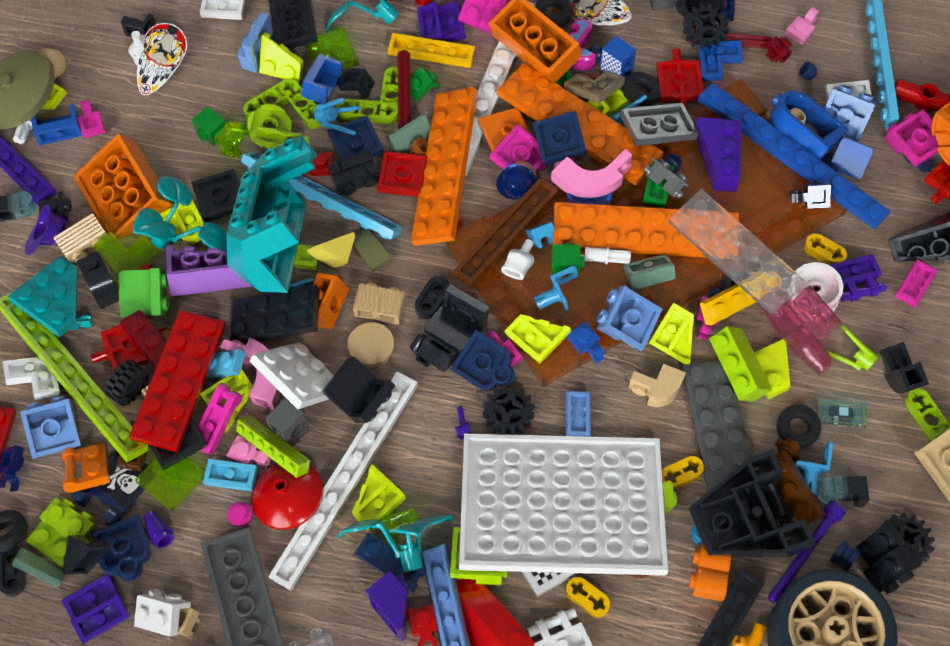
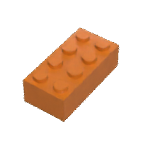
M511 0L488 23L492 35L551 83H556L582 56L580 44L527 0Z

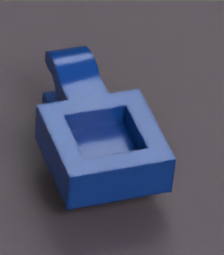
M586 321L573 329L566 337L580 355L587 351L596 364L605 358L603 355L606 352L598 345L600 337Z

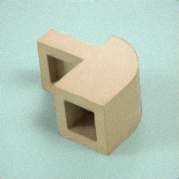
M663 364L656 380L634 371L630 379L629 389L637 395L649 396L648 406L663 407L673 402L677 397L686 372Z

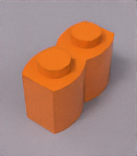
M703 542L699 549L695 548L692 563L697 564L696 573L691 572L689 588H693L692 596L723 602L727 591L731 557L708 556Z

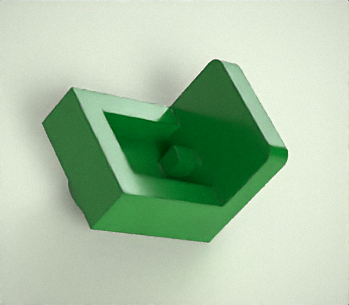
M419 67L410 77L411 96L419 102L433 86L439 89L441 85L437 81L438 76L431 69L426 71Z

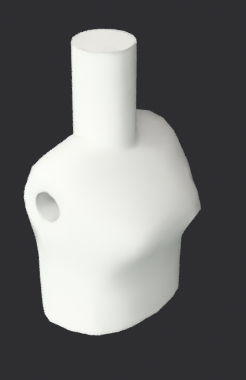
M133 31L131 34L133 42L128 49V53L138 66L140 50L145 35H140L139 31Z
M526 239L520 250L511 249L501 271L509 277L523 280L527 271L534 263L535 258L529 253L534 242Z

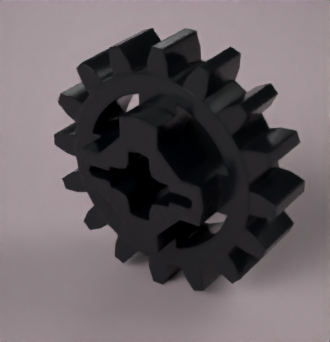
M700 4L698 10L692 7L691 13H686L682 24L684 27L682 33L688 34L686 41L692 40V47L699 44L700 50L704 46L711 50L713 44L718 47L721 41H725L726 34L729 31V27H727L729 19H724L725 12H718V6L715 9H711V4L707 8Z
M505 384L502 391L494 388V396L489 393L487 394V401L483 402V409H485L483 411V418H487L486 426L493 425V433L501 430V435H505L506 432H510V435H515V431L518 430L522 434L524 433L523 426L528 428L531 426L530 420L534 419L535 413L532 411L535 409V404L530 403L531 395L524 396L525 389L522 388L518 392L516 391V385H513L511 389H507Z
M902 513L899 519L895 514L892 515L889 520L893 523L904 541L908 540L906 544L920 564H923L922 561L926 562L930 558L929 554L935 549L930 545L935 541V538L928 536L932 529H924L925 521L916 522V515L914 514L910 519H907L905 513ZM885 520V522L882 524V526H883L884 524L890 522V521Z

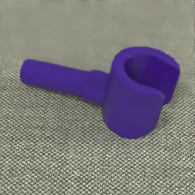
M458 406L457 412L461 425L455 427V431L459 439L463 440L464 434H471L464 416L463 407Z

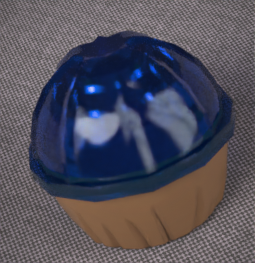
M517 161L507 166L497 178V190L508 199H521L536 183V170L526 161Z

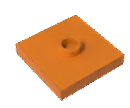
M517 108L484 116L478 120V124L492 152L517 124L531 135Z

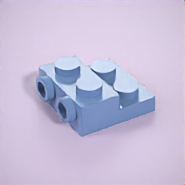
M261 12L258 19L253 21L248 36H245L242 41V47L238 51V59L242 69L257 73L260 69L261 35L264 32L271 35L269 38L274 41L268 14Z
M840 84L839 87L834 86L825 110L849 129L843 138L848 137L859 142L876 101L872 100L873 96L861 92L858 95L852 93L851 87Z
M626 286L612 289L606 298V301L609 302L606 310H601L597 316L596 321L599 322L597 329L615 340H622L638 351L644 350L662 312V308Z
M59 396L50 399V404L42 406L41 402L33 403L26 406L27 410L20 412L32 459L61 452L66 448L83 446L72 399Z

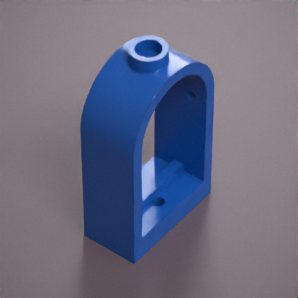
M787 91L783 95L779 93L771 102L775 106L771 111V120L774 126L820 160L840 142L849 130L811 97L802 92ZM793 108L802 110L806 115V121L825 137L821 139L791 114L789 110Z

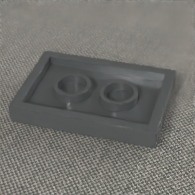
M683 103L624 108L620 114L635 146L697 140L699 135Z

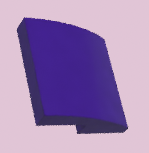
M459 0L438 6L437 2L417 7L421 38L446 42L465 39L464 23L457 21L461 11Z
M107 574L61 600L82 644L87 643L130 618L110 575Z

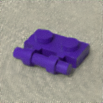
M873 254L830 265L839 273L843 287H846L847 290L842 293L840 299L842 302L849 300L850 302L858 301L860 297L868 295L870 297L878 296L880 292L887 290L884 282L877 284L875 279L880 278L882 272ZM865 282L866 287L857 289V283Z

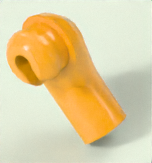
M755 623L750 635L741 637L736 635L732 640V645L760 646L767 628L762 624Z

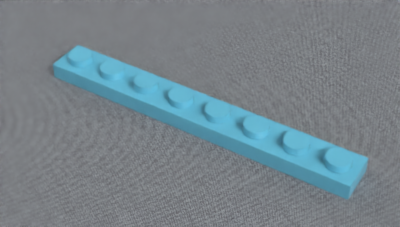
M866 0L865 14L869 16L868 33H871L872 37L870 49L874 51L873 68H876L877 72L875 84L879 86L877 99L878 103H881L880 120L884 122V129L887 130L898 121L899 113L882 0Z
M255 151L245 153L242 156L241 163L247 165L248 169H250L262 155ZM302 175L288 181L295 191L303 194L304 198L321 203L325 209L341 213L340 215L343 218L354 220L360 223L359 225L362 228L378 232V235L384 239H393L401 235L402 226Z

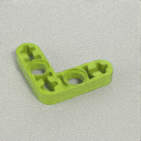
M390 67L385 71L380 101L344 99L343 102L337 104L336 108L360 106V110H358V113H355L356 110L337 113L338 117L343 121H353L367 116L362 111L366 108H371L373 113L368 115L371 123H395L398 120L397 67ZM393 76H397L395 78V85L391 81ZM395 92L397 96L390 99L386 97V94Z
M294 79L281 81L249 100L243 106L245 117L248 120L251 112H253L250 110L256 111L258 108H261V103L263 105L269 104L266 102L268 98L276 97L277 101L273 105L283 107L288 104L308 128L317 129L321 127V123L310 118L308 113L310 111L314 117L317 105L314 101L301 96L302 87ZM286 89H293L295 95L293 96L291 91ZM300 100L307 102L304 107L296 106V103Z
M917 388L907 394L905 405L930 441L950 428V423L925 390ZM914 397H915L916 399L920 398L922 401H921V403H919V402H915V403H914V402H913V398H914ZM926 407H928V409H926L923 413L920 412L921 409L924 410ZM933 415L937 419V425L928 424L925 416Z

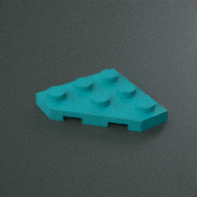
M59 256L8 296L9 301L56 336L61 337L77 324V266L64 257Z

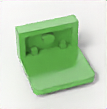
M150 268V270H123L119 272V313L122 317H128L139 309L145 316H167L169 298L166 297V287H168L166 269Z

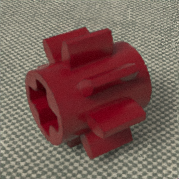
M782 36L780 39L774 37L766 45V49L769 51L766 57L771 62L777 63L779 61L783 63L791 56L792 50L790 47L793 44L786 37Z

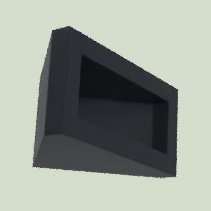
M68 535L63 566L64 575L88 574L110 549V544L93 535Z

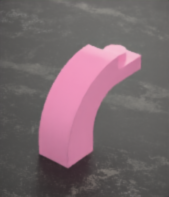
M625 149L606 168L598 171L582 169L570 158L566 157L551 172V181L563 191L577 197H601L615 191L622 185L623 175L631 167L632 154Z
M249 338L246 346L238 340L229 341L224 339L220 347L222 352L240 349L246 353L243 363L250 365L257 371L255 383L249 394L252 403L274 410L279 403L281 392L250 362L253 354L267 351L268 349L260 342Z

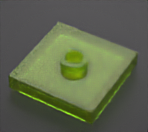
M187 458L163 471L157 459H155L135 478V481L169 510L173 511L203 481L205 472Z

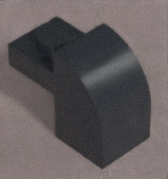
M98 251L76 261L100 309L119 301V292Z
M904 342L879 350L887 371L884 376L896 393L902 394L929 385L921 362L912 364Z

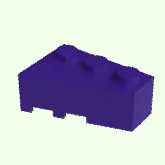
M696 117L695 127L699 132L697 137L699 151L703 155L706 164L705 168L713 190L736 192L741 178V120Z

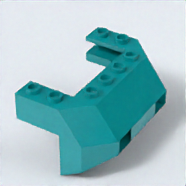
M302 135L294 139L290 138L276 148H269L243 174L226 234L227 265L238 277L260 292L288 293L306 203L288 181L314 169L315 165L312 162L313 159L317 158V154Z

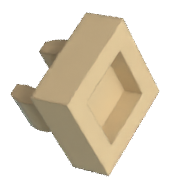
M192 608L180 609L178 634L186 637L193 636L192 628L195 623L200 622L198 618L200 613Z

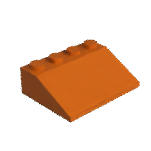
M119 133L73 176L112 243L133 233L134 220L143 208L153 209L160 214L174 205L172 201L166 199L159 192L157 186L159 179L137 142Z

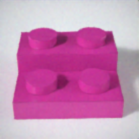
M465 0L457 21L493 36L488 23L511 0Z
M924 110L916 114L914 112L910 113L903 119L902 123L898 124L896 122L886 130L888 134L884 139L898 155L903 152L914 167L939 153L936 148L939 146L936 136L932 135L933 120Z
M518 124L489 156L503 170L517 161L530 163L536 172L538 170L543 172L548 166L543 165L537 140ZM511 170L505 174L508 179L521 189L525 185L529 187L532 184L531 178L523 171Z

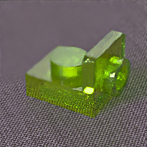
M230 121L225 124L215 137L222 155L240 157L241 152L237 145L249 131L246 124Z

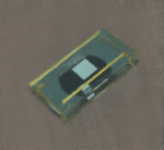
M818 398L816 402L817 414L821 424L866 428L867 403Z

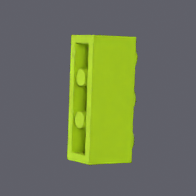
M727 326L709 338L740 401L755 402L772 391L741 328Z

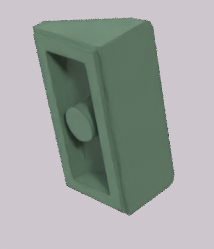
M420 115L389 136L390 149L393 152L410 153L411 143L419 137L428 141L431 127L426 115Z
M667 254L623 265L632 290L674 280L676 277L675 265Z
M23 548L19 550L12 562V566L54 587H58L65 576L63 568Z

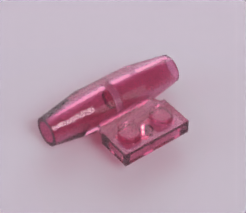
M811 285L806 287L792 301V306L774 291L767 293L761 298L759 304L771 325L803 362L819 375L834 364L820 339L828 336L841 323V320Z

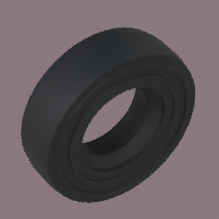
M538 0L535 4V8L559 27H563L571 19L572 6L569 0ZM551 6H558L561 9V12L556 16H548L545 13L546 9Z
M644 72L630 73L625 78L624 85L622 86L624 96L631 103L643 95H647V98L637 105L641 107L654 105L661 94L659 82ZM634 85H640L646 88L649 93H642L638 91L634 87Z
M799 404L791 405L780 413L776 423L777 433L780 439H794L800 444V448H806L818 439L821 433V420L818 414L810 407ZM795 418L804 420L808 425V431L801 435L794 433L790 429V421Z
M16 510L0 512V530L13 525L7 534L0 536V552L16 547L28 532L26 519Z

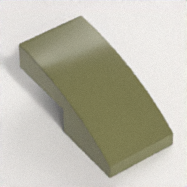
M368 229L355 235L352 248L358 257L363 259L372 273L391 262L390 255Z

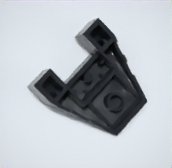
M773 450L748 458L739 468L726 476L722 482L709 490L688 508L708 556L789 558L810 550L814 546L815 540L805 519L778 528L760 487L780 480L783 473Z

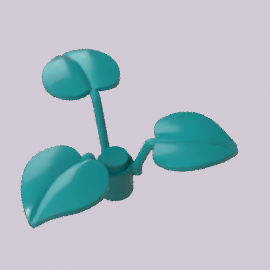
M347 0L331 14L326 24V31L328 32L331 23L351 6H356L372 14L376 19L380 16L387 24H390L399 15V12L388 0H380L375 6L376 12L353 0Z
M167 175L162 176L157 183L158 190L166 199L174 201V206L165 221H163L162 216L157 211L143 208L134 220L133 233L150 237L154 246L164 249L171 241L176 243L179 239L199 231L198 237L205 245L227 252V233L220 226L211 222H205L203 227L197 226L176 236V228L169 222L179 203L188 206L192 201V195L188 187L180 180Z
M450 514L430 516L412 522L409 525H400L390 529V533L406 534L407 543L400 545L401 550L398 549L382 523V519L356 522L343 529L338 534V539L347 532L379 528L394 550L396 558L400 557L403 572L412 571L423 567L420 555L423 531L430 525L445 520L453 523L454 516ZM411 535L416 536V545L415 542H412Z

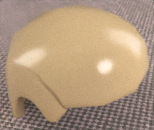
M50 48L41 49L37 52L52 65L55 78L64 73L67 66L63 53Z

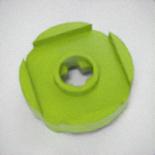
M265 104L256 111L251 112L248 118V133L252 142L265 148L266 144H282L289 139L287 136L257 130L258 126L263 127L268 125V122H272L273 126L276 127L275 129L291 132V119L284 109L277 105Z

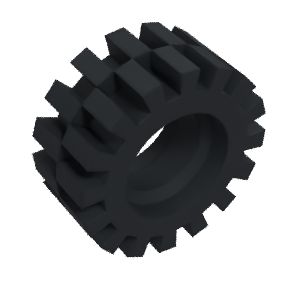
M132 359L126 360V363L123 361L120 367L117 366L115 368L116 371L109 375L111 378L106 381L108 385L104 387L106 390L105 394L122 406L129 405L131 401H135L136 396H140V391L146 387L144 384L149 381L148 370Z

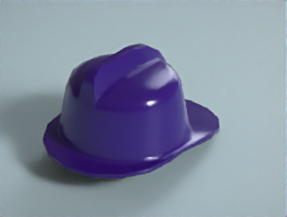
M45 205L40 212L38 221L25 245L26 255L32 254L39 245L50 246L55 244L56 241L53 237L65 230L66 219L52 213L50 205Z

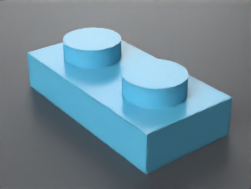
M240 349L215 353L206 378L210 380L239 375L246 353Z
M208 459L203 483L208 486L252 492L258 468L257 465Z

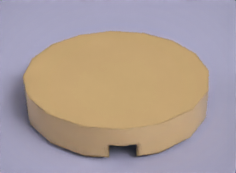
M376 322L364 323L357 326L351 332L348 338V351L351 357H355L366 368H376L385 364L393 354L394 338L391 331L384 325Z

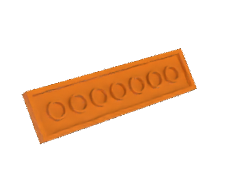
M525 63L497 89V96L536 121L576 111L587 154L607 167L626 149L632 154L631 167L623 175V178L635 186L647 174L644 170L649 164L652 165V158L658 161L663 156V151L652 144L635 146L627 128L555 82L551 83L542 74Z
M475 87L436 94L426 150L428 157L426 169L424 170L423 187L421 188V194L418 196L411 242L414 246L455 240L478 91Z
M555 202L553 244L572 243L580 245V250H585V246L594 248H606V246H609V249L627 250L637 254H667L671 256L722 259L738 258L739 213Z

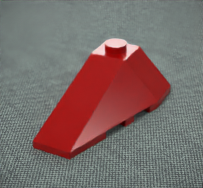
M458 578L456 580L467 634L472 646H535V643L521 625L484 584H476V579Z

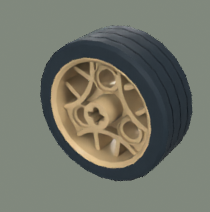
M836 569L812 571L797 578L777 600L770 612L767 625L768 646H897L898 642L897 624L892 609L884 596L871 583L858 575ZM809 599L820 612L810 616L802 601ZM835 605L843 607L845 615L838 614L835 610ZM794 610L799 616V619L793 618ZM856 625L866 626L869 637L860 639ZM800 630L807 631L810 634L811 640L806 641L802 639L799 634Z

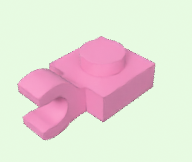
M812 7L804 19L798 16L786 29L785 35L803 45L814 32L816 26L813 24L817 20L816 16L820 11Z
M238 435L226 455L227 459L232 462L252 464L253 462L268 469L272 462L269 456L259 451L260 449L247 439Z

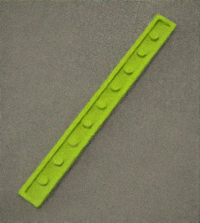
M10 294L1 297L0 312L122 458L129 462L147 452V444L130 440L129 435L133 427L56 336L12 304L8 297Z

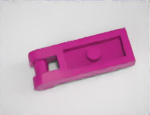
M225 383L217 386L197 427L207 444V447L202 449V451L207 454H214L236 407L240 405L243 399L241 394L236 391L232 392ZM224 398L227 400L225 405L222 404Z

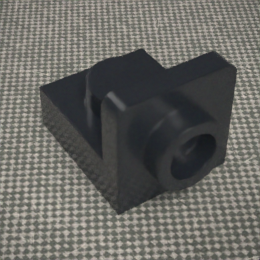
M148 13L144 21L124 16L121 20V25L125 35L132 37L133 31H139L140 35H146L148 30L156 25L153 14Z
M345 69L337 87L341 91H358L363 98H368L375 85V81L366 69Z
M63 191L58 192V198L39 200V215L45 205H50L52 213L69 221V212L72 211L71 200L66 198Z

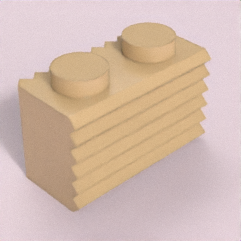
M93 213L53 237L65 257L72 264H75L76 261L87 255H91L95 250L103 249L111 241Z
M360 283L353 305L354 316L400 325L406 304L405 292L396 287L386 289L374 283H367L365 285Z

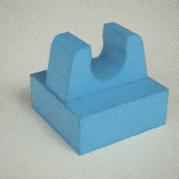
M552 222L525 230L528 239L534 242L536 248H542L541 239L543 237L547 239L548 244H553V231L555 229Z

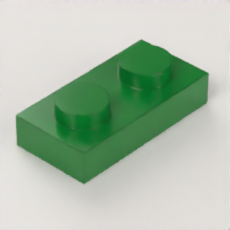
M671 166L668 170L673 173L675 166ZM648 177L642 203L664 208L668 192L662 187L667 180L663 179L658 185Z

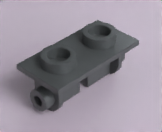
M652 158L655 164L653 166L649 164L645 168L646 176L658 185L663 179L667 180L662 188L672 195L673 198L677 197L680 199L685 193L682 189L684 187L690 188L686 184L689 180L679 172L675 175L668 170L671 166L662 158L658 161Z

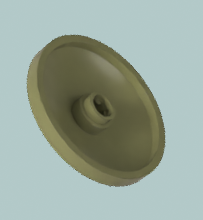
M22 51L0 61V129L17 127L27 122L43 108L49 99L54 86L55 74L52 65L41 54L33 51Z

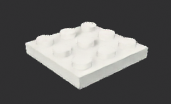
M298 342L253 354L250 362L297 409L329 400L323 394V388L334 375L320 360L316 359L308 351L305 345Z

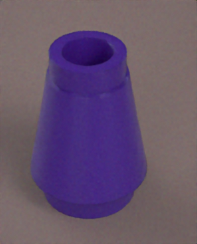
M156 511L146 513L143 520L151 544L159 549L170 545L174 540L173 529Z

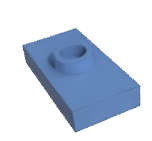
M566 391V436L591 437L590 391Z

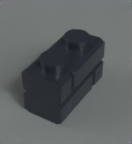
M370 151L328 166L330 178L339 195H351L357 189L373 187L379 181V170Z

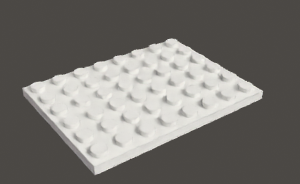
M464 434L459 570L667 575L668 563L659 438Z

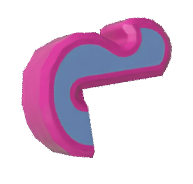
M580 18L575 20L571 24V33L568 34L580 44L582 56L571 67L580 71L591 70L595 67L596 55L584 49L592 37L590 31L593 28L591 22L587 19Z

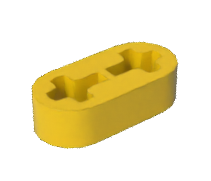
M813 233L809 235L804 244V250L808 255L829 266L846 260V250L820 234ZM815 242L819 244L816 248L812 247V244ZM835 253L839 255L836 259L832 258Z
M689 456L665 467L662 470V483H672L670 480H665L667 474L671 477L679 474L673 483V490H676L699 479L704 470L702 460L696 456ZM689 464H691L692 467L697 466L696 473H694L692 470L685 473L684 471L687 470Z
M574 577L568 581L566 595L573 603L595 618L604 617L608 613L610 600L603 592L581 577ZM579 584L582 585V592L587 596L585 597L581 593L574 595L572 585L575 587ZM589 598H591L595 602L602 600V607L604 608V610H602L601 608H599L597 611L594 610V603L590 601Z

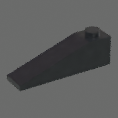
M950 212L889 238L893 260H950Z

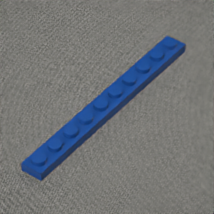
M712 83L699 95L698 101L722 119L741 120V132L808 182L811 184L829 183L831 185L830 198L874 230L889 216L891 212L889 209L715 83Z

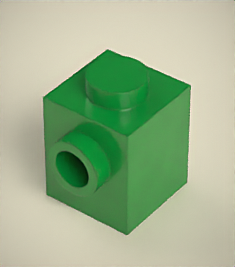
M208 106L192 119L197 136L203 142L207 141L212 146L224 140L229 133L226 120Z
M572 243L552 244L551 276L575 265L579 276L580 268L585 267V254H580V245Z

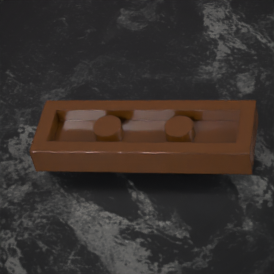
M787 450L781 451L776 455V458L783 473L780 480L775 481V483L779 485L785 500L797 520L805 519L807 525L810 526L826 514Z

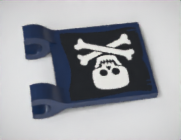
M117 451L109 459L110 483L76 491L72 495L76 499L75 503L82 508L87 505L92 496L110 507L111 509L103 515V519L106 520L105 524L108 526L119 522L125 511L157 477L156 474L144 466L142 471L118 468L116 463L119 453Z

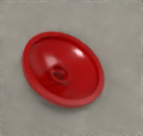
M276 463L260 475L253 487L251 494L253 512L264 525L272 529L287 530L298 527L308 521L318 510L324 492L322 479L310 464L308 473L296 478Z

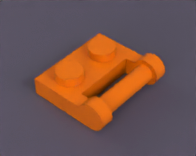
M105 442L76 450L74 448H66L62 451V460L65 462L64 491L72 493L110 483L108 448ZM78 461L82 463L81 478H76L75 462Z

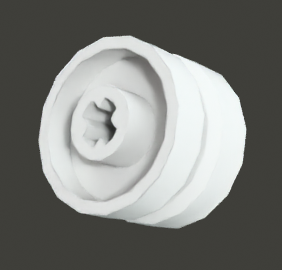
M812 262L804 264L795 271L791 278L787 294L789 308L797 317L805 321L818 322L827 319L835 312L843 293L841 276L833 267L825 263Z

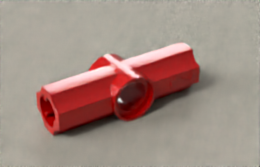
M897 79L895 83L896 99L914 104L915 108L919 111L924 110L926 112L930 109L938 111L950 102V94L940 92L934 84L926 83L920 86Z

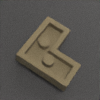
M610 71L604 72L595 80L576 74L564 83V89L575 96L600 103L624 85L625 77Z

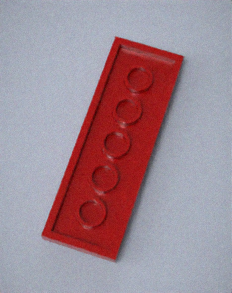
M179 310L129 435L130 440L175 452L179 451L226 327L225 321Z

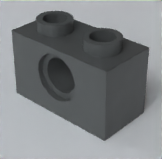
M287 398L265 417L269 429L292 447L310 431L307 424L308 418L304 415L305 409H297Z

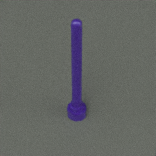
M833 501L827 503L823 509L826 515L823 516L824 518L812 533L815 540L814 546L810 550L797 554L768 595L770 602H777L830 526L842 520L846 514L842 506Z

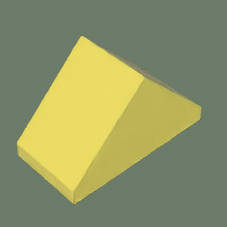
M352 232L307 249L309 255L335 269L347 264L355 234Z

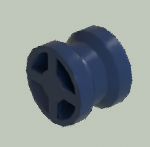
M843 540L829 560L840 564L842 569L847 572L861 551L857 548L852 549L848 542Z

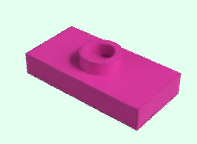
M917 259L894 297L916 308L938 270Z

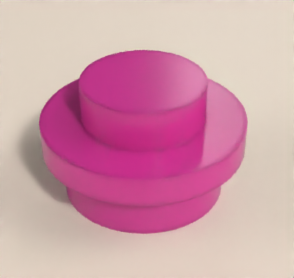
M245 502L232 504L227 512L228 520L237 527L247 525L253 516L250 505Z

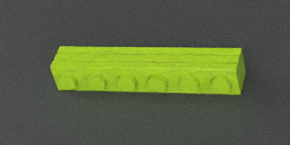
M250 414L238 419L237 433L296 478L308 473L310 460Z

